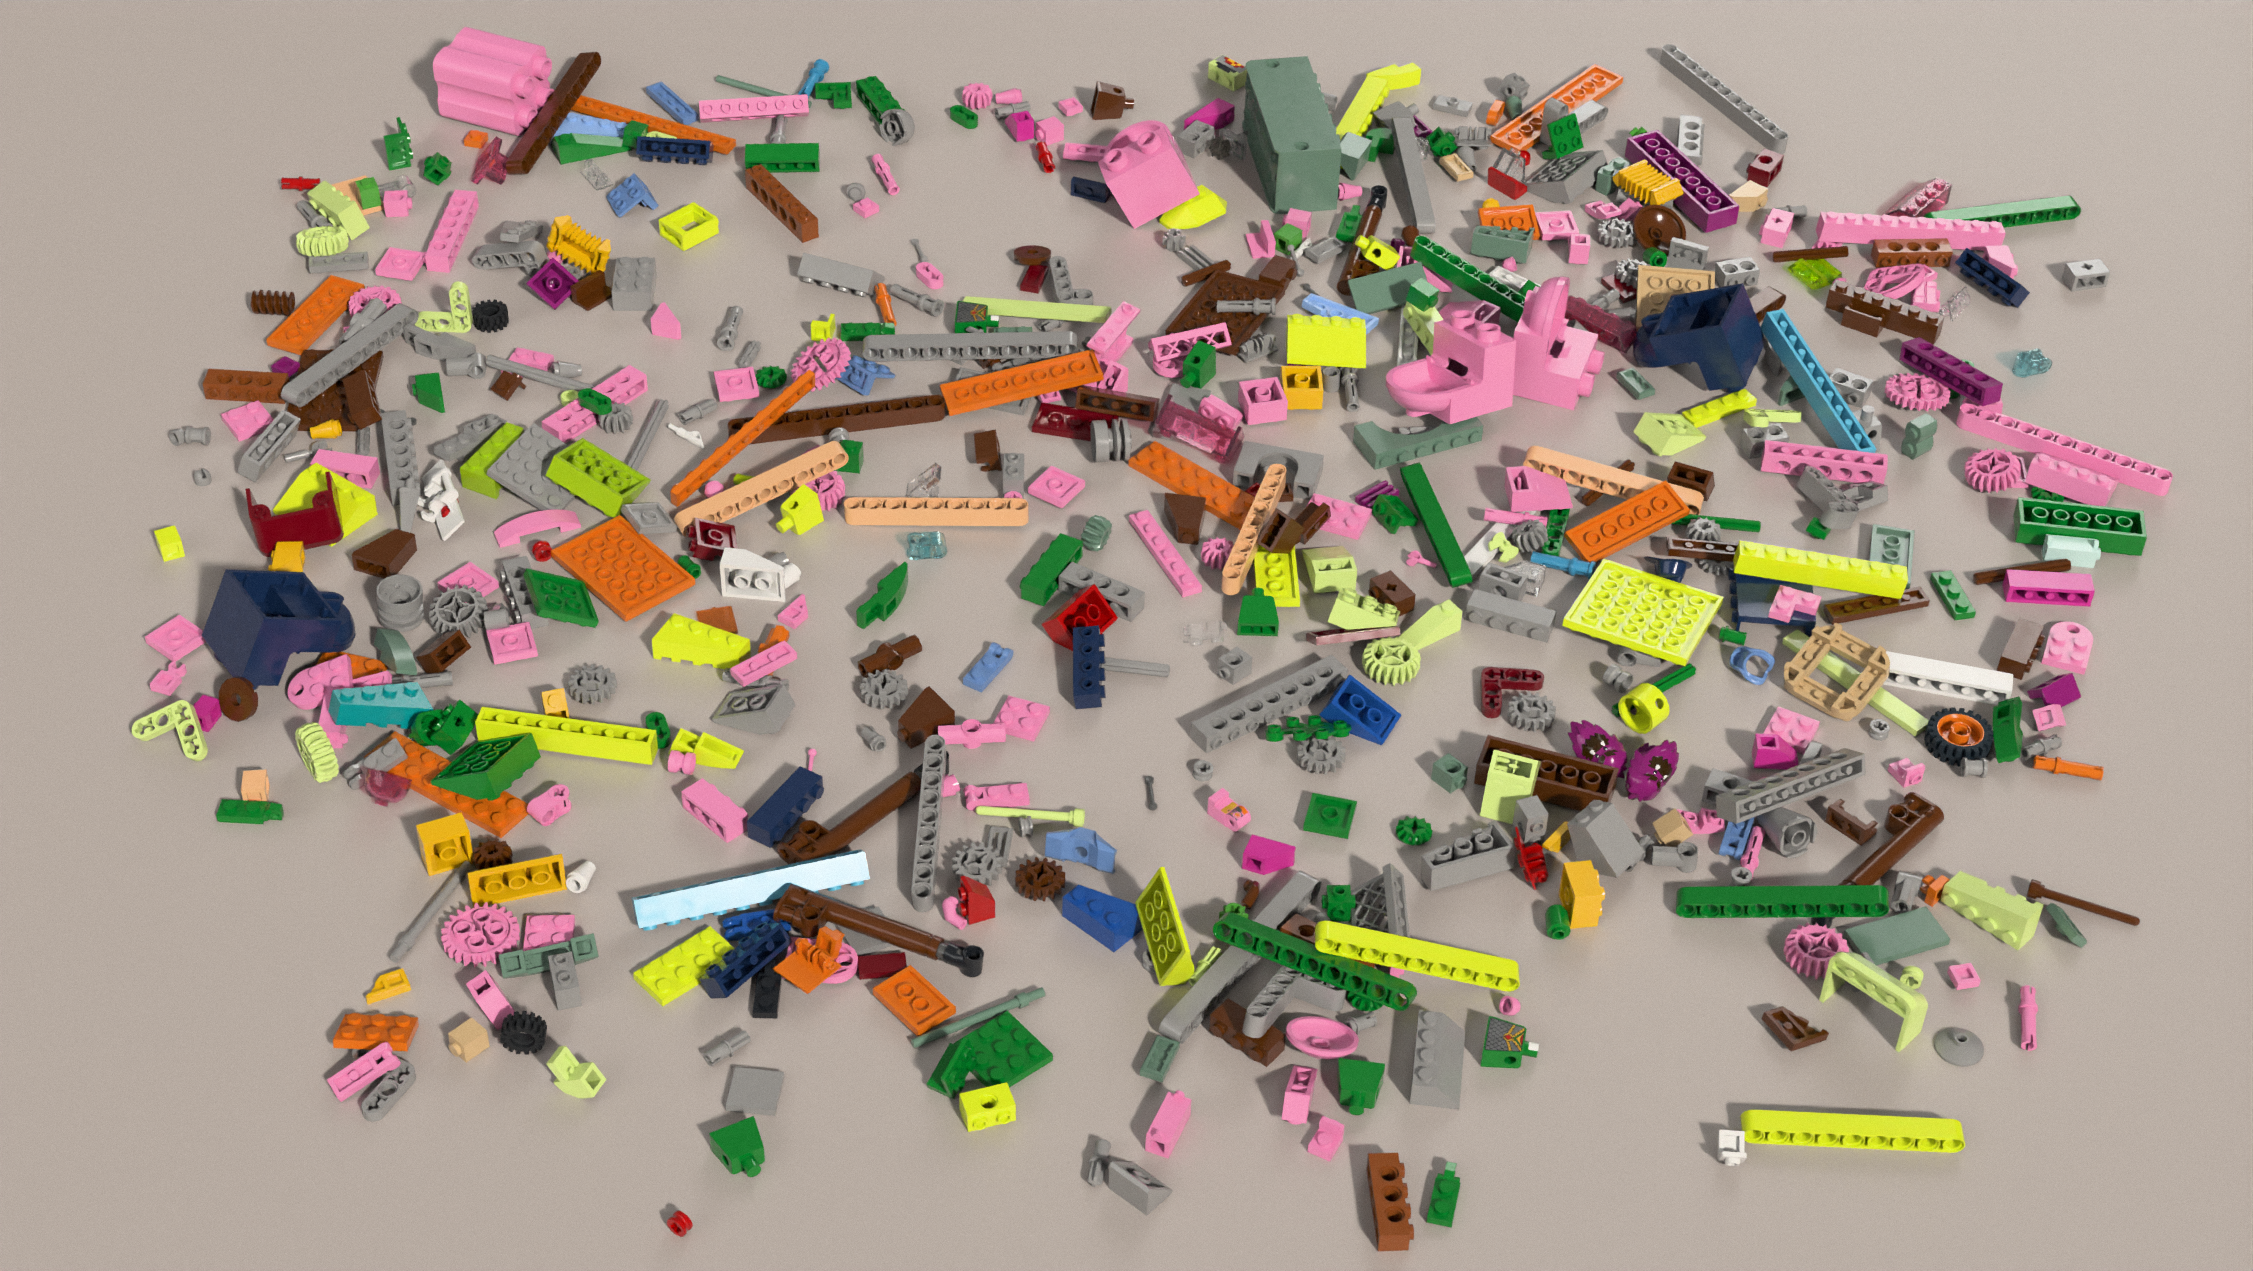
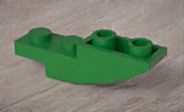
M903 562L884 579H881L877 584L878 593H875L866 603L859 606L856 610L858 627L865 629L877 618L885 621L897 609L906 593L908 585V563Z
M2019 696L2000 701L1997 706L1993 707V737L1998 763L2012 762L2020 758L2023 732L2020 728L2022 701Z

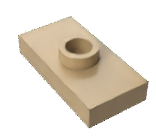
M1456 153L1440 157L1439 163L1457 182L1473 178L1474 172Z

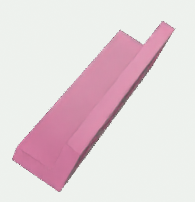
M1226 322L1153 338L1148 342L1149 350L1154 352L1156 363L1188 356L1191 347L1195 346L1194 342L1196 340L1205 339L1208 341L1207 344L1212 343V346H1215L1216 349L1228 347L1232 344ZM1224 335L1225 342L1217 343L1213 340V337ZM1187 343L1189 345L1187 351L1184 352L1175 348L1178 344ZM1165 347L1171 349L1168 355L1160 357L1158 349Z

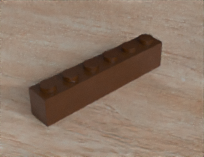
M1836 280L1829 289L1825 308L1843 314L1844 308L1849 303H1852L1853 310L1876 318L1881 317V314L1886 315L1884 328L1913 338L1920 337L1933 345L1941 334L1945 316L1939 315L1936 312L1921 309L1918 306L1865 290L1862 287H1857L1844 281Z

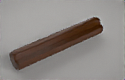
M1223 260L1181 277V283L1187 287L1208 279L1216 269L1225 272L1229 271L1231 263L1228 260Z

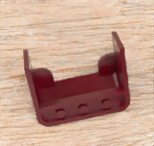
M330 471L325 472L328 490L320 491L314 495L312 499L313 508L271 516L269 507L257 504L250 488L245 489L249 518L258 548L263 556L271 557L272 550H275L277 542L303 541L304 550L334 544L343 538L344 531L338 491Z

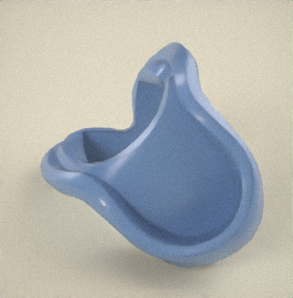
M1747 646L1736 648L1730 656V666L1739 671L1747 681L1755 685H1761L1765 682L1768 676L1767 673L1771 671L1775 664L1774 657L1768 652ZM1751 656H1758L1769 664L1762 677L1752 675L1747 671L1746 664Z

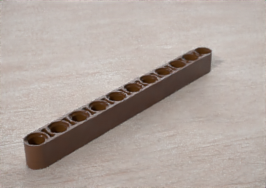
M598 52L580 53L507 159L506 170L508 174H528L599 69L601 56Z
M928 395L788 412L778 418L750 444L829 435L835 428H844L848 432L938 422L945 418V398L941 395ZM754 417L738 418L729 421L728 438L732 434H736L746 422H750Z

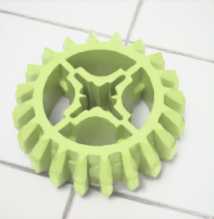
M337 226L304 229L296 235V245L299 253L307 256L336 255L349 247V238L346 230Z
M1398 636L1396 638L1387 637L1384 639L1382 637L1379 640L1373 639L1372 643L1367 644L1362 656L1365 674H1369L1370 679L1376 678L1377 683L1384 682L1385 685L1392 683L1395 686L1396 683L1403 685L1405 681L1410 682L1412 678L1416 677L1421 664L1418 648L1413 646V642L1407 643L1406 638L1400 640Z
M316 722L306 723L302 727L297 728L295 732L296 745L302 757L301 759L311 776L319 783L332 780V778L337 776L339 766L335 756L336 753L326 732Z

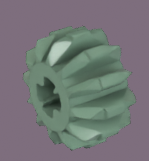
M1094 515L1090 517L1081 534L1083 546L1091 551L1098 552L1102 550L1112 532V523L1102 516Z

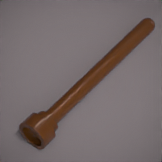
M2034 879L2031 880L2026 897L2036 899L2037 897L2041 899V897H2045L2133 926H2137L2140 923V919L2136 916L2047 889L2040 881Z

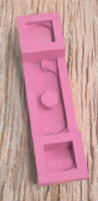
M543 510L529 513L507 522L494 531V536L501 548L520 543L519 536L559 527L562 533L581 528V524L576 513L573 511Z

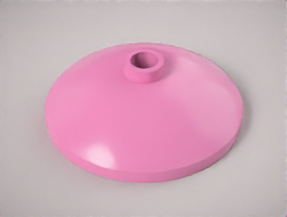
M1316 1016L1299 1017L1290 1021L1286 1027V1037L1290 1043L1304 1054L1316 1059L1327 1060L1345 1057L1354 1052L1358 1047L1359 1038L1355 1031L1347 1025L1329 1018Z

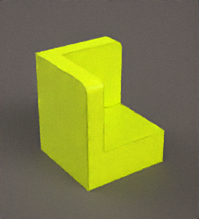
M830 314L828 322L812 320L811 340L820 341L823 339L825 342L829 337L832 340L836 329L835 314Z
M175 526L154 531L157 546L164 562L185 556L182 541Z

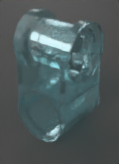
M2039 348L2019 352L2016 356L2012 372L2014 375L2022 378L2043 374L2051 368L2052 361L2046 358Z
M913 532L907 536L909 548L906 555L909 559H941L948 552L945 535L941 532Z

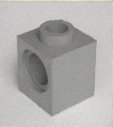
M1235 647L1218 660V675L1232 685L1252 672V657L1239 647Z

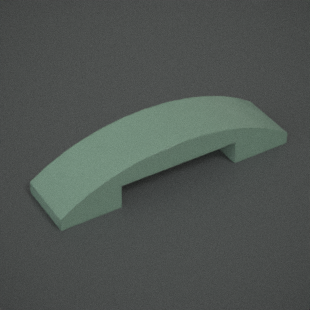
M592 933L545 947L499 954L503 979L550 972L548 956L572 952L575 965L598 958L595 935Z

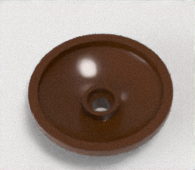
M1648 205L1642 208L1633 220L1635 238L1645 250L1655 247L1668 256L1673 237L1686 240V229L1682 220L1674 211L1665 206Z

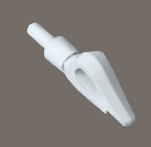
M1310 237L1294 251L1297 259L1306 253V249L1312 247Z
M671 423L668 425V428L675 431L678 436L704 449L702 437L698 431L690 432L682 427L678 428Z

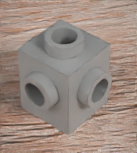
M1512 73L1505 76L1498 91L1506 99L1511 96H1517L1523 100L1528 94L1527 90L1530 85L1522 76Z

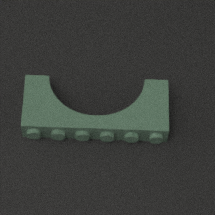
M1473 417L1453 424L1443 421L1441 425L1428 432L1405 435L1386 431L1378 427L1373 421L1354 426L1353 442L1374 470L1482 441L1484 425L1477 417Z

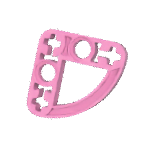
M1910 264L1877 268L1869 274L1864 289L1880 293L1892 299H1898L1915 289L1925 277L1924 267L1922 264ZM1900 283L1893 288L1885 290L1887 284Z

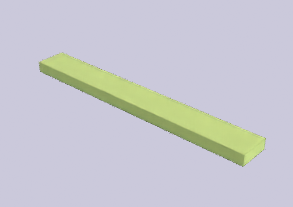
M966 296L963 300L964 302L987 305L988 315L1105 323L1112 313L1111 307L970 296Z
M1797 629L1784 637L1782 644L1797 654L1810 637ZM1830 651L1816 667L1846 689H1849L1861 674ZM1880 687L1868 703L1915 737L1927 728L1929 722L1927 718L1882 687Z

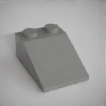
M784 684L730 692L712 720L717 724L759 735L775 734L780 731L781 726L790 716L795 703Z

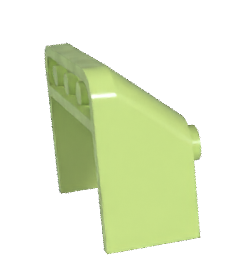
M1837 952L1829 960L1819 1001L1824 1003L1847 981L1904 1018L1895 1049L1897 1052L1905 1048L1921 1032L1928 1009V1003L1924 995L1857 953Z

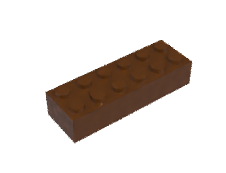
M1491 735L1487 736L1476 764L1474 784L1486 786L1493 751L1499 750L1541 761L1532 796L1537 795L1540 801L1582 811L1593 800L1611 803L1616 788L1619 768Z

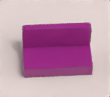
M2073 673L2057 675L2027 691L2030 699L2042 697L2045 706L2058 704L2062 708L2081 698Z

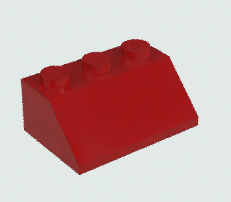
M1092 584L1076 592L1042 623V626L1053 642L1073 651L1074 627L1099 625L1100 634H1102L1118 617L1096 585Z

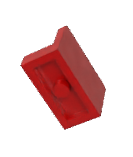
M1492 166L1488 168L1489 186L1513 200L1518 199L1527 192L1525 184Z

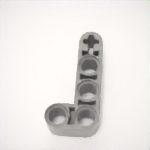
M534 240L519 243L509 242L482 245L472 258L474 266L482 270L525 266L530 278L550 261L543 245Z
M1061 256L1052 257L1049 261V278L1055 303L1093 305V292L1091 290L1072 288L1066 259Z
M1806 466L1797 482V486L1823 511L1819 519L1820 523L1830 529H1849L1859 512L1858 506L1820 470L1812 466Z

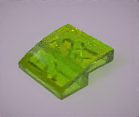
M1801 258L1787 268L1790 273L1812 290L1823 288L1832 284L1835 279L1842 278V272L1825 259L1805 261Z

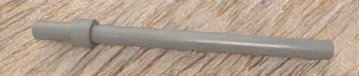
M463 862L408 934L403 935L398 941V947L390 955L391 961L397 963L404 953L410 951L414 946L415 939L467 874L466 872L471 869L472 865L470 862Z

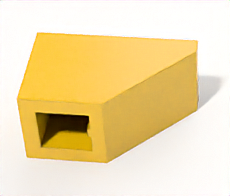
M303 541L277 542L275 550H272L271 553L272 565H269L268 571L303 572L306 558Z
M564 688L540 693L544 715L569 718Z

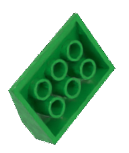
M532 733L476 741L431 780V784L476 800H495L501 796L500 793L512 786L511 783L521 778L527 769L532 768L541 756Z

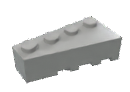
M1491 821L1488 823V827L1484 829L1479 827L1472 831V835L1466 838L1461 836L1455 839L1454 844L1450 846L1443 845L1423 855L1421 858V879L1429 890L1433 891L1513 869L1515 846L1496 821Z

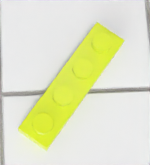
M1742 389L1682 412V416L1698 428L1756 406L1757 399L1746 389Z

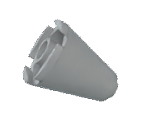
M1779 807L1756 816L1757 821L1778 851L1788 858H1796L1807 851V845L1810 842L1813 844L1816 839L1817 826L1811 818L1792 810Z

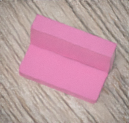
M1261 220L1260 233L1246 234V240L1253 259L1269 258L1275 255L1276 241L1268 220Z

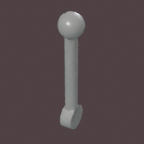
M912 239V245L916 247L920 254L921 262H927L928 258L923 254L919 246V240Z
M1290 244L1287 250L1291 252L1293 260L1296 261L1297 276L1303 277L1304 270L1300 268L1294 252V245Z

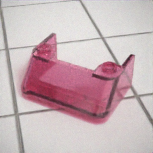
M1168 394L1155 421L1157 429L1160 430V435L1168 439L1172 436L1214 456V460L1222 464L1225 461H1231L1245 437L1242 427L1238 426L1235 431L1175 403L1173 396Z

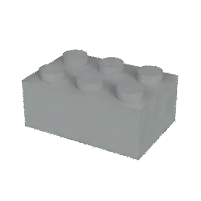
M622 257L616 259L612 286L613 311H652L657 279L655 258Z

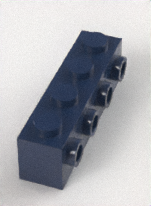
M637 136L636 155L645 162H653V159H657L662 163H671V160L678 161L679 164L696 162L697 165H707V163H712L714 145L711 141Z
M1968 248L1963 251L1955 262L1961 268L1959 271L1967 278L1970 276L1975 278L1973 282L1980 287L1984 285L1988 287L1987 291L1993 296H2001V301L2009 307L2013 304L2018 308L2030 293L2020 283Z
M1099 625L1073 628V698L1076 709L1102 707V698H1106L1105 685H1102V681H1106L1105 668H1102V664L1106 663L1105 651H1102V647H1105V635L1100 634Z
M800 766L747 821L748 838L769 848L777 841H780L785 832L796 824L802 814L808 812L810 806L817 799L821 798L824 792L823 777Z
M763 922L755 928V932L752 935L741 939L738 942L739 946L723 954V959L720 962L709 966L705 970L706 973L699 980L711 999L727 998L791 944L792 941L781 922Z

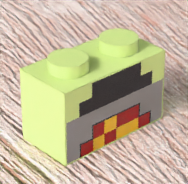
M1221 55L1209 62L1208 78L1232 91H1236L1245 85L1247 71L1245 66Z

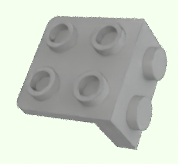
M1673 237L1670 243L1667 263L1664 267L1704 270L1709 247Z

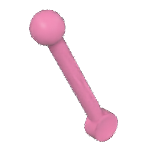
M813 748L808 751L810 756L808 770L812 771L814 756L817 754V751Z

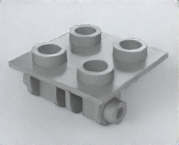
M1467 126L1455 128V135H1458V137H1455V143L1459 148L1463 146H1477L1478 149L1493 147L1491 139L1488 138V136H1491V129H1488V127H1478V137L1477 127L1474 129V137H1471V126H1469V137Z
M1257 329L1246 343H1242L1237 354L1247 363L1279 350L1274 345L1276 337L1270 333L1263 335Z

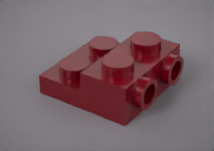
M694 518L692 525H689L687 528L686 537L690 538L688 551L692 552V557L713 561L715 555L722 557L724 548L737 549L734 525Z

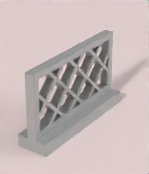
M1389 863L1382 867L1383 874L1351 890V895H1355L1356 899L1355 909H1351L1352 926L1361 928L1367 926L1370 930H1378L1410 938L1404 875ZM1384 883V885H1383V887L1381 888L1380 892H1377L1376 890H1377L1378 886H1379L1380 884ZM1366 892L1361 902H1358L1357 896ZM1375 895L1376 898L1371 906L1367 905L1371 897ZM1386 899V902L1383 905V907L1381 909H1378V906L1380 905L1382 900ZM1364 909H1367V912L1362 918V920L1359 919V916L1361 915L1362 911ZM1378 913L1373 923H1369L1373 914ZM1387 916L1384 926H1379L1384 917Z

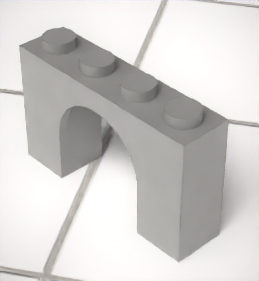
M1244 441L1234 468L1233 485L1248 489L1256 482L1257 476L1262 471L1268 469L1270 465L1282 464L1286 467V470L1295 475L1293 484L1294 498L1310 500L1316 492L1323 471L1324 455Z

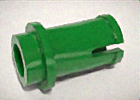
M683 555L678 559L677 563L695 579L701 575V567L694 563L689 556Z
M1729 626L1721 627L1718 639H1721L1722 642L1728 641L1744 646L1747 636L1746 632L1729 629Z

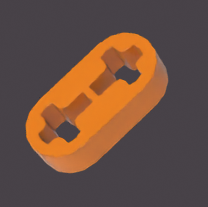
M1494 101L1487 114L1486 124L1497 125L1504 112V101Z

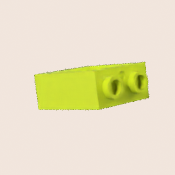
M692 202L659 219L660 236L685 251L718 234L719 221L715 215ZM693 221L699 224V226L687 232L682 229L683 226Z

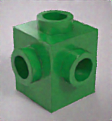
M1439 126L1426 138L1431 147L1430 150L1435 156L1440 155L1443 157L1450 155L1457 148L1454 142L1455 137L1449 131L1446 133Z
M436 152L425 160L423 176L439 186L450 176L452 162L446 156Z
M1327 885L1326 895H1322L1321 899L1322 909L1326 910V915L1331 921H1350L1351 909H1355L1356 906L1355 895H1351L1350 885Z

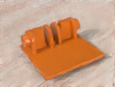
M798 938L795 942L797 950L775 966L773 970L806 994H809L839 970L841 965L834 961L832 956L826 955L818 946L810 944L808 939Z

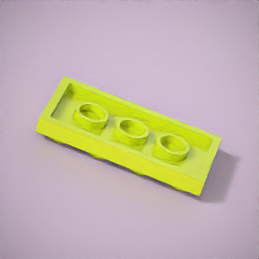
M1260 545L1253 560L1255 587L1262 588L1264 596L1274 597L1276 607H1300L1295 546L1289 554L1271 553Z
M709 926L635 971L633 977L663 1007L700 984L699 978L706 973L705 970L709 966L720 962L723 959V954L735 948Z

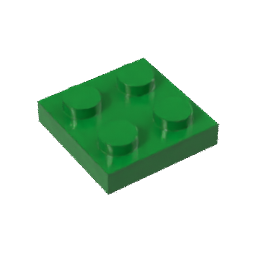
M1312 793L1303 831L1348 839L1357 808V801Z

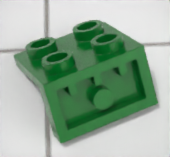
M1575 113L1547 124L1551 145L1548 146V150L1542 152L1543 159H1558L1584 147Z
M400 117L396 118L398 133L383 136L389 171L411 167L410 159H413L412 149L409 146L411 144L410 135L407 133L406 124L401 122Z
M964 1037L959 1046L949 1043L926 1084L929 1089L951 1099H954L956 1094L963 1090L965 1078L969 1071L972 1072L977 1064V1056L968 1038Z

